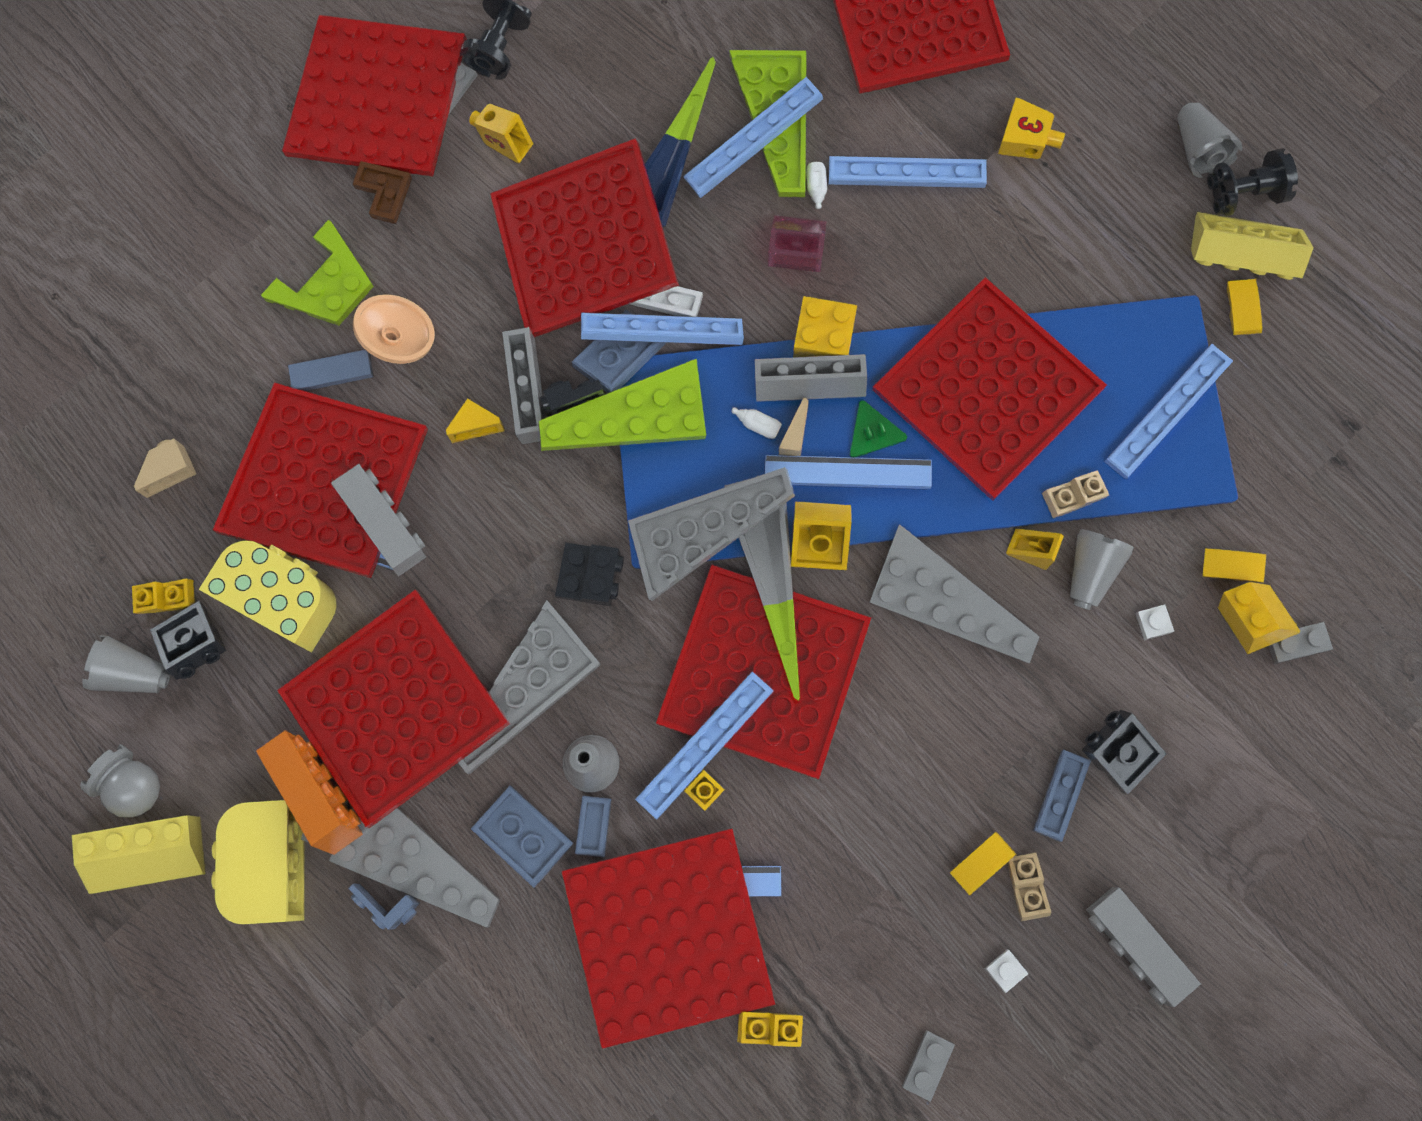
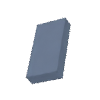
M582 796L575 854L605 857L612 799Z

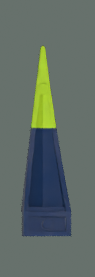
M714 57L710 58L684 105L645 163L662 227H666L716 63Z

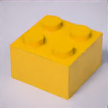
M803 296L793 358L849 355L857 305Z

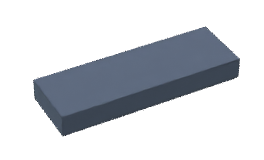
M366 350L288 365L291 387L302 391L373 377L370 353Z
M1061 750L1033 829L1034 832L1059 842L1063 841L1091 760L1069 751Z

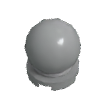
M120 744L116 752H112L110 749L107 750L91 765L87 771L91 774L87 782L81 781L80 786L81 790L91 797L100 795L101 803L108 812L124 818L136 817L152 809L160 791L159 778L151 767L139 761H132L133 752Z

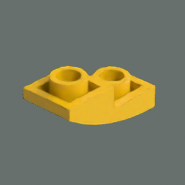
M1256 279L1228 281L1226 289L1230 303L1229 317L1233 335L1262 333V316Z
M1205 548L1203 577L1264 583L1266 554Z
M182 579L167 583L155 581L132 586L133 613L144 614L186 609L195 603L194 580Z
M702 770L684 789V792L705 811L725 789L705 770Z
M995 832L953 869L950 874L971 895L1012 859L1016 853Z
M741 1012L738 1021L737 1042L743 1044L801 1047L803 1016L768 1012Z

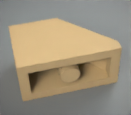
M172 439L161 441L157 444V447L149 450L135 482V490L148 498L196 475L197 473L185 447L177 440Z

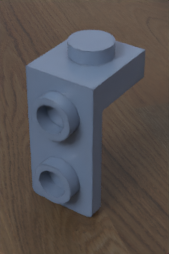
M352 884L349 887V890L353 893L351 896L352 900L362 909L367 907L373 914L371 917L373 922L383 930L385 928L388 930L396 929L401 922L404 925L416 915L417 911L415 908L420 904L415 897L405 895L388 913L360 884Z

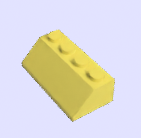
M1197 212L1191 252L1194 260L1201 265L1211 266L1215 263L1221 264L1230 270L1244 268L1250 269L1252 273L1258 275H1265L1268 272L1277 274L1280 278L1291 280L1293 277L1303 278L1314 247L1302 229Z
M186 815L72 835L74 866L89 894L205 874L201 820L197 816Z

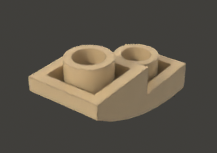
M1097 470L1076 477L1068 483L1047 489L1042 495L1052 517L1056 518L1109 496V493Z
M1031 853L1013 857L1008 861V868L1021 921L1050 916L1051 909L1043 886L1044 877L1037 854Z

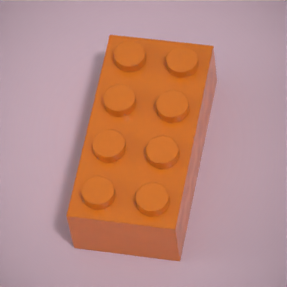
M285 730L256 750L312 847L335 855L363 835L358 826L361 824L359 817L353 810H348L344 803L347 801L346 796L338 786L335 787L330 780L333 776L326 765L320 763L317 758L318 753L310 741L306 742L299 734L295 736Z

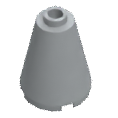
M1188 103L1182 107L1177 120L1192 174L1201 178V174L1213 173V169L1218 163L1224 162L1229 166L1237 160L1236 153L1238 150L1242 151L1243 148L1240 139L1201 103Z
M1080 529L1079 534H1077L1070 598L1075 599L1073 605L1090 610L1091 605L1097 607L1132 555L1134 547L1117 539L1112 540L1104 537L1102 534Z
M100 635L102 642L96 640L93 644L84 671L89 672L88 680H82L83 688L92 691L159 693L161 688H167L171 675L165 670L162 663L110 636Z
M586 735L576 739L569 745L563 757V771L567 780L572 786L585 792H597L606 789L614 782L619 770L620 759L616 748L610 741L597 735ZM587 756H589V761L587 763H583L584 759Z

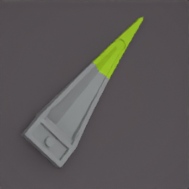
M740 482L728 484V485H725V487H728V486H731V485H734V484H737V483H740ZM786 502L741 535L739 540L764 606L793 696L799 700Z

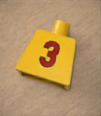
M1015 98L998 154L1039 159L1046 145L1060 149L1065 133L1051 129L1054 119L1053 113L1020 98Z
M488 104L482 112L475 110L470 116V125L476 127L483 142L518 164L533 145L525 125L517 113Z

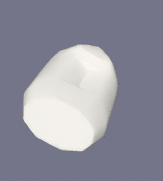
M812 162L806 168L807 191L812 201L816 204L815 208L820 209L822 207L821 202L827 193L826 168L822 162Z
M734 407L731 411L737 415L745 427L769 439L776 438L782 425L778 420L758 410H738Z

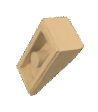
M803 398L781 442L779 456H801L808 412V398Z

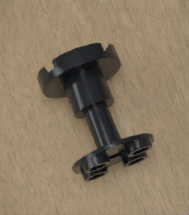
M483 0V8L494 20L491 29L484 30L480 39L470 38L465 40L459 54L460 57L464 55L463 62L480 75L489 78L493 74L497 75L495 79L501 80L506 78L511 67L509 58L503 53L507 44L504 36L508 28L513 30L528 29L532 13L527 7L519 6L512 0Z
M1284 148L1269 151L1264 157L1262 167L1251 169L1248 176L1236 179L1228 164L1224 162L1216 164L1213 173L1207 175L1208 188L1213 191V209L1215 214L1233 215L1238 204V194L1250 191L1255 196L1267 193L1271 201L1276 204L1292 201L1297 192L1292 191L1293 185L1298 184V174L1291 154H1284L1286 150Z

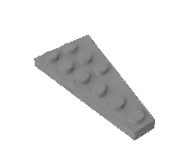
M784 467L628 520L649 600L653 601L792 499L795 494L788 470Z
M899 524L869 603L1030 663L1039 636Z
M547 600L542 607V611L530 625L524 639L512 653L489 692L510 724L458 762L468 775L601 665Z
M398 808L370 829L366 828L361 821V824L358 826L363 835L330 857V862L487 928L490 926L501 900Z

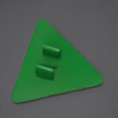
M860 401L850 450L851 458H857L907 440V435L867 402Z

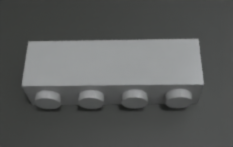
M529 327L504 331L502 334L515 433L522 444L539 442L538 424L546 416L545 409L540 400V396H543L535 338Z
M862 354L755 359L756 400L778 401L801 400L803 398L866 397V356Z
M360 464L331 482V484L399 577L426 558L421 550L425 545L416 532L410 535L406 527L410 524L401 511L395 514L391 509V506L395 503L385 490L381 493L378 491L375 485L379 481L369 469L365 472Z
M1112 887L1086 909L1091 916L1088 920L1092 926L1100 933L1102 931L1105 932L1111 939L1108 944L1113 951L1120 957L1123 955L1131 963L1129 966L1130 971L1140 981L1144 979L1151 987L1149 990L1150 995L1160 1005L1165 1004L1170 1007H1176L1201 985L1119 887Z

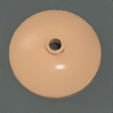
M377 295L368 298L359 305L353 318V330L358 342L370 354L386 362L406 364L420 360L430 351L434 342L435 332L429 316L417 304L400 296Z

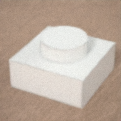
M1165 605L1139 611L1135 614L1144 640L1174 632Z
M1008 949L985 967L986 971L1005 993L1028 975L1027 971Z

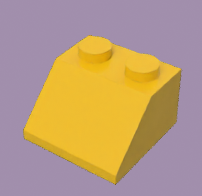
M795 502L791 567L847 570L852 523L851 505Z
M1248 582L1223 593L1218 609L1247 654L1300 633V629L1270 585Z

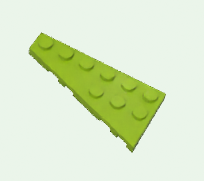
M729 50V56L752 120L806 77V51ZM806 113L762 148L779 197H805Z

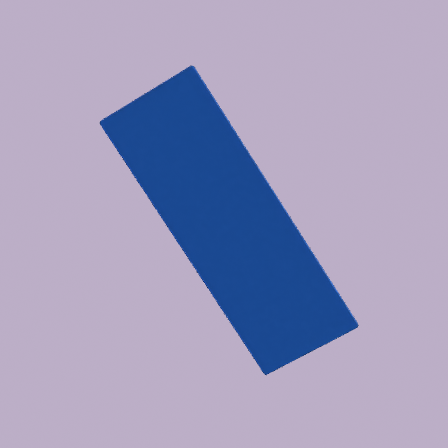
M1192 295L1028 314L1107 386L994 501L872 390L873 386L937 324L852 333L849 355L865 354L866 397L807 399L809 400L801 456L851 458L850 450L860 401H865L907 435V440L857 458L932 460L931 489L792 485L795 496L787 502L790 552H792L795 502L851 505L852 523L849 546L893 541L899 524L916 538L1235 502L1238 499V493L1216 382L1207 389L1127 479H1124L1105 463V460L1209 347L1199 298ZM795 340L654 355L621 387H626L697 359L706 428L705 439L620 445L627 521L725 488V485L765 474L766 455L779 456L781 442L803 399L757 401L755 359L793 358ZM734 407L738 410L754 409L778 420L782 425L776 438L769 439L748 429L737 415L731 412ZM1098 470L1109 496L1073 512L1053 518L1042 493L1047 489L1068 483L1076 477ZM628 522L632 566L635 569H641ZM739 538L707 561L746 557Z

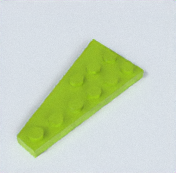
M697 359L540 420L538 425L541 451L705 439L706 428Z

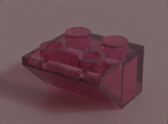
M774 215L768 252V266L821 272L827 221Z

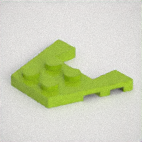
M328 220L313 238L332 255L298 293L276 278L261 296L269 303L273 304L274 302L283 305L287 309L298 310L307 313L308 316L340 326L374 286L332 222Z

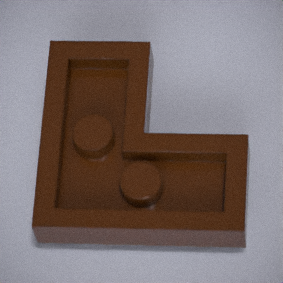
M361 161L353 181V186L355 189L375 194L369 211L371 218L396 224L412 177L407 172Z

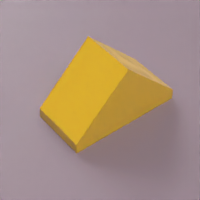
M468 398L446 429L447 436L452 443L505 431L504 425L498 416Z
M1015 528L1006 554L1047 570L1055 561L1064 536L1060 533Z

